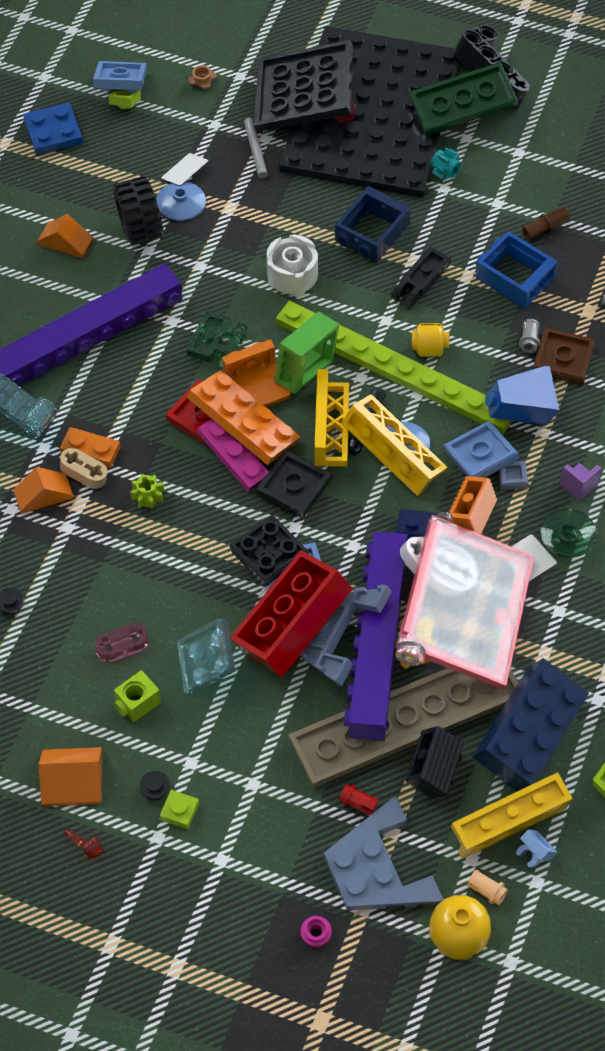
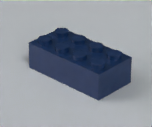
M544 658L540 659L528 667L472 757L517 792L534 784L589 693Z

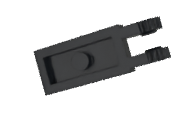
M429 247L403 275L401 281L393 290L391 298L398 301L404 295L407 288L412 290L404 303V306L410 309L417 303L419 297L423 296L451 265V258Z

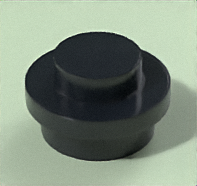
M16 588L1 590L0 612L6 615L18 613L24 604L22 593Z
M159 771L146 773L140 781L142 795L150 800L162 799L170 788L168 777Z

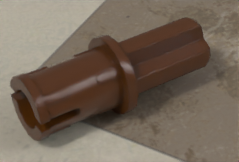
M562 206L547 215L541 214L539 219L522 227L523 235L528 241H531L545 232H552L554 227L571 218L570 211L565 206Z

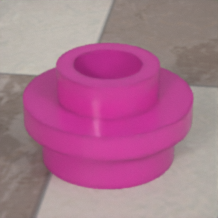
M309 917L301 926V937L311 947H321L328 943L331 938V925L323 917ZM313 929H319L322 934L315 937L310 932Z

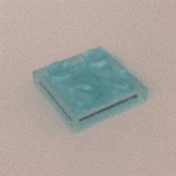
M219 617L177 640L185 692L193 694L236 672L227 620Z

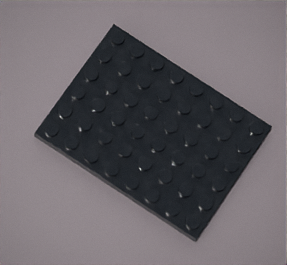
M325 26L318 46L345 40H351L353 46L350 114L292 126L279 164V172L362 187L370 186L378 190L423 198L432 169L431 160L436 153L442 131L425 136L409 97V92L456 77L461 61L454 55L455 48Z

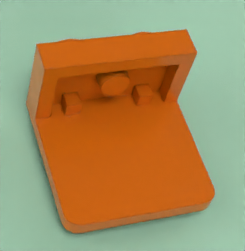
M271 339L255 343L251 347L231 352L222 357L223 372L245 391L249 392L264 407L291 397L289 390L274 381L276 371L275 346Z

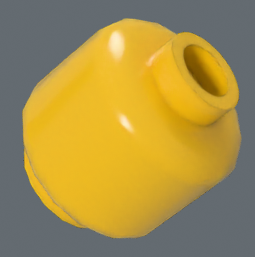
M421 323L417 326L416 330H412V351H416L420 357H441L444 353V348H449V332H444V327L440 323Z

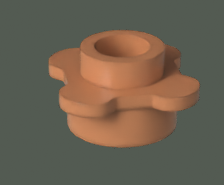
M200 65L193 69L192 77L188 78V82L190 85H197L202 89L210 88L211 81L216 79V73L211 71L209 67Z

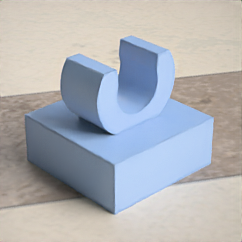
M527 830L520 839L526 845L520 846L516 852L518 856H523L527 851H531L533 857L527 866L532 868L539 865L541 860L550 861L558 853L536 830Z

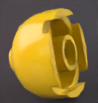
M453 895L443 899L435 907L429 922L431 941L433 940L442 955L455 960H467L486 948L491 934V921L486 908L477 899L467 895Z

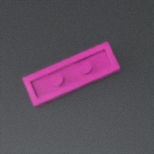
M212 418L198 427L197 433L247 492L262 482L269 471L249 449Z

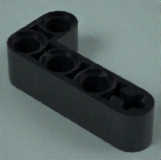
M487 25L465 30L454 49V55L470 72L501 62L518 100V106L510 109H518L527 95L530 85L493 48L498 38L496 30Z

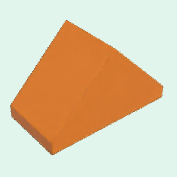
M66 214L47 223L37 240V244L84 258L94 239L69 214Z
M35 467L13 489L21 514L74 498L66 474L40 467Z

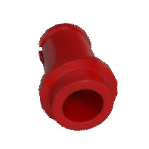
M346 784L339 797V801L343 802L345 807L349 805L371 816L379 799L355 789L356 785L354 784L352 786Z

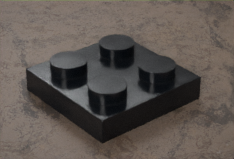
M285 450L256 488V493L260 497L303 519L331 481L332 473Z

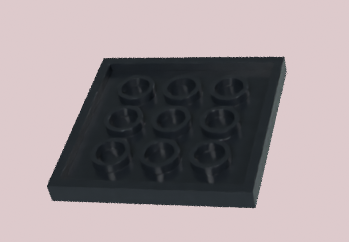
M351 40L259 58L254 128L256 132L350 114L353 56Z

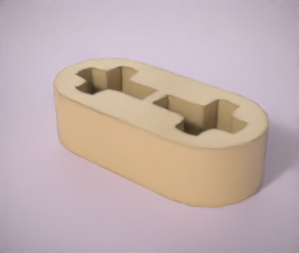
M75 448L66 449L60 455V469L64 474L93 489L101 488L105 485L107 468L103 463ZM95 473H99V474H100V475H95L94 477L90 476V474H91V475H94Z

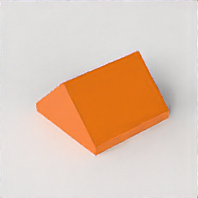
M102 747L43 750L39 761L41 805L102 804Z

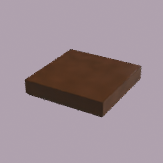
M544 328L533 369L550 366L552 378L584 385L596 339Z

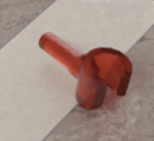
M68 828L64 831V835L76 842L88 858H94L104 851L101 847V842L95 835L86 841Z

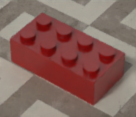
M300 550L231 635L230 639L247 657L282 678L353 588L338 570Z

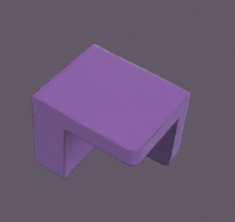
M580 463L574 468L566 465L562 470L560 485L581 501L598 486L602 468L596 465L589 471Z

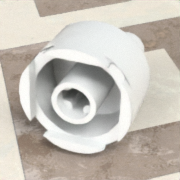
M289 235V238L281 240L280 237L270 244L267 250V277L271 287L282 293L300 297L305 294V291L314 286L318 278V253L311 240L300 235Z

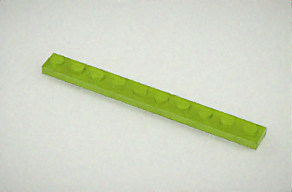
M288 301L276 317V325L294 332L316 313L292 301ZM339 325L334 353L480 424L490 421L502 435L511 424L512 420L490 418L488 406L485 404V394Z

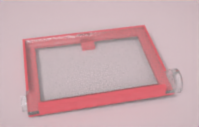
M439 512L437 516L432 515L428 522L396 646V658L400 662L412 666L420 665L424 662V659H427L503 690L508 681L534 556L452 523L453 516L450 513Z

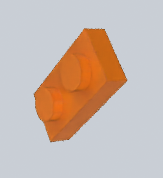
M70 427L60 446V453L62 454L66 449L75 448L111 469L121 447L120 441Z

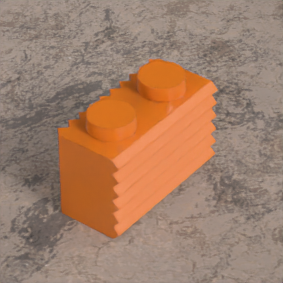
M465 477V481H463V485H461V489H459V493L455 497L456 501L453 502L454 505L451 506L452 509L447 514L452 527L456 528L459 525L482 534L497 501L489 478Z

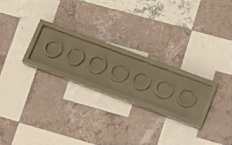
M498 647L466 661L493 671ZM446 668L391 691L385 741L350 738L349 726H344L345 711L288 734V740L312 788H315L417 745L422 730L440 726L447 732L503 708L517 686L518 681L510 669L507 685L502 690Z

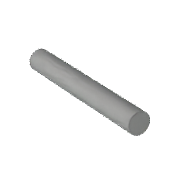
M246 118L244 125L258 177L261 179L266 178L268 173L257 132L254 128V121L252 118Z

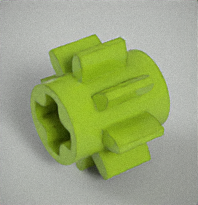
M141 474L137 481H132L131 499H138L139 508L144 506L152 509L158 501L163 502L162 492H164L163 482L157 483L156 475Z

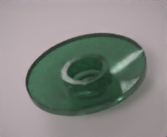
M575 509L556 510L544 519L541 526V538L544 545L551 552L561 557L574 558L582 556L591 550L596 541L597 532L593 521L586 514ZM564 536H569L572 539H566Z

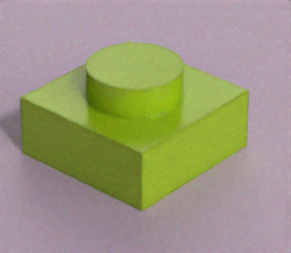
M115 89L109 95V104L117 105L121 109H130L141 99V90L126 92L124 89Z
M171 790L161 811L160 820L188 830L199 806V799Z

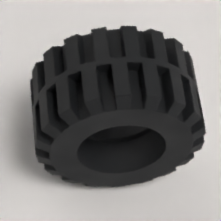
M140 176L115 183L113 189L115 204L124 234L130 244L135 245L162 237V219L149 180L145 176Z

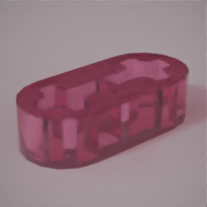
M132 623L103 633L95 641L98 658L105 662H112L142 651L148 644L147 630L141 624ZM136 634L139 637V641L135 642L131 635ZM109 643L113 650L107 651L104 645Z

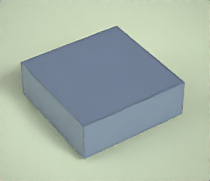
M515 461L498 470L501 490L528 489L526 461Z

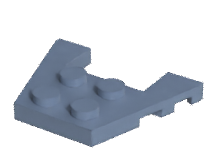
M377 585V589L367 590L365 587L355 588L301 653L300 657L335 684L342 687L353 663L348 658L332 654L355 610L360 608L381 613L392 592L387 585Z
M397 797L389 800L324 852V859L347 911L386 909V906L400 905L416 907L417 904L437 906L443 900L433 875L403 886L384 846L380 834L407 825L406 816Z

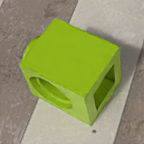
M142 670L114 689L115 708L121 716L125 717L127 715L133 723L161 704L159 689ZM132 696H141L139 700H129Z

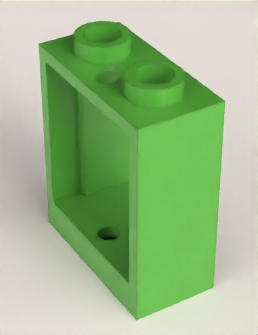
M318 311L285 338L279 346L274 381L293 394H296L317 376L318 369H325L333 362L340 324Z

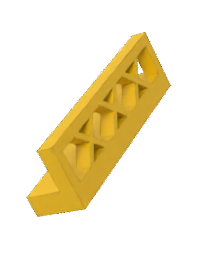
M318 369L315 466L347 467L348 429L341 425V422L349 411V383L328 382V369ZM328 392H344V395L335 400L328 395ZM334 409L342 413L336 419L328 415ZM334 428L342 433L335 439L327 434ZM335 448L342 453V457H326V453Z
M369 395L353 404L341 422L417 496L424 493L431 481L443 474L448 468L373 395ZM369 405L377 414L369 412L365 407ZM385 425L391 426L396 433L389 431ZM404 443L410 444L415 451L409 450ZM424 462L430 463L435 470L431 471Z
M557 772L453 822L451 828L461 844L458 850L461 859L567 809L573 798L559 773Z

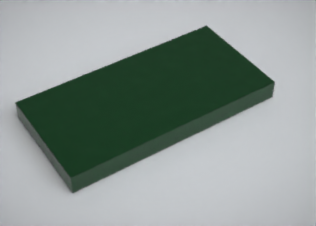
M501 62L409 92V97L425 136L518 106L517 97Z

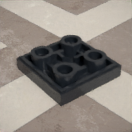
M273 514L229 545V550L264 587L282 574L300 550L308 554V550Z

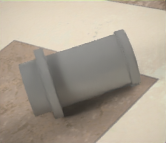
M527 319L526 322H523L522 338L519 340V346L525 353H534L540 346L538 339L540 324L537 320Z

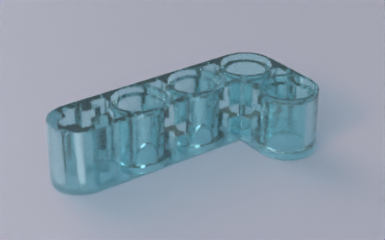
M0 373V412L27 433L39 438L56 416L58 409L44 397L39 396L35 399Z

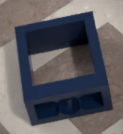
M368 186L335 224V241L343 247H348L358 252L364 258L378 262L410 224L411 207ZM367 211L392 223L377 242L352 230Z

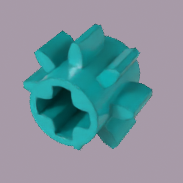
M445 148L444 151L438 150L431 160V166L435 168L432 173L445 180L448 177H455L462 165L457 160L460 154L448 148Z

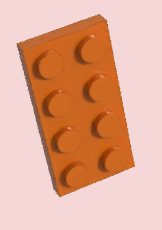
M221 370L192 388L187 395L191 402L267 465L281 456L285 450H289L296 445L301 437Z

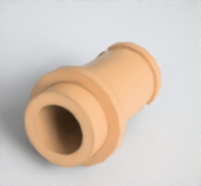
M479 870L473 872L467 884V887L488 898L491 905L494 903L500 905L508 892L503 882L497 883Z

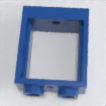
M508 231L502 238H497L494 241L491 249L486 254L482 253L476 261V279L525 309L555 278L558 261ZM507 254L535 271L522 285L494 269Z

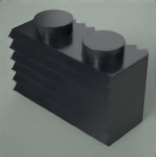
M436 726L421 731V736L417 742L418 746L413 753L414 757L405 782L431 799L446 796L454 786L452 778L455 768L462 760L460 752L463 746V741H459V738L450 735L442 727Z

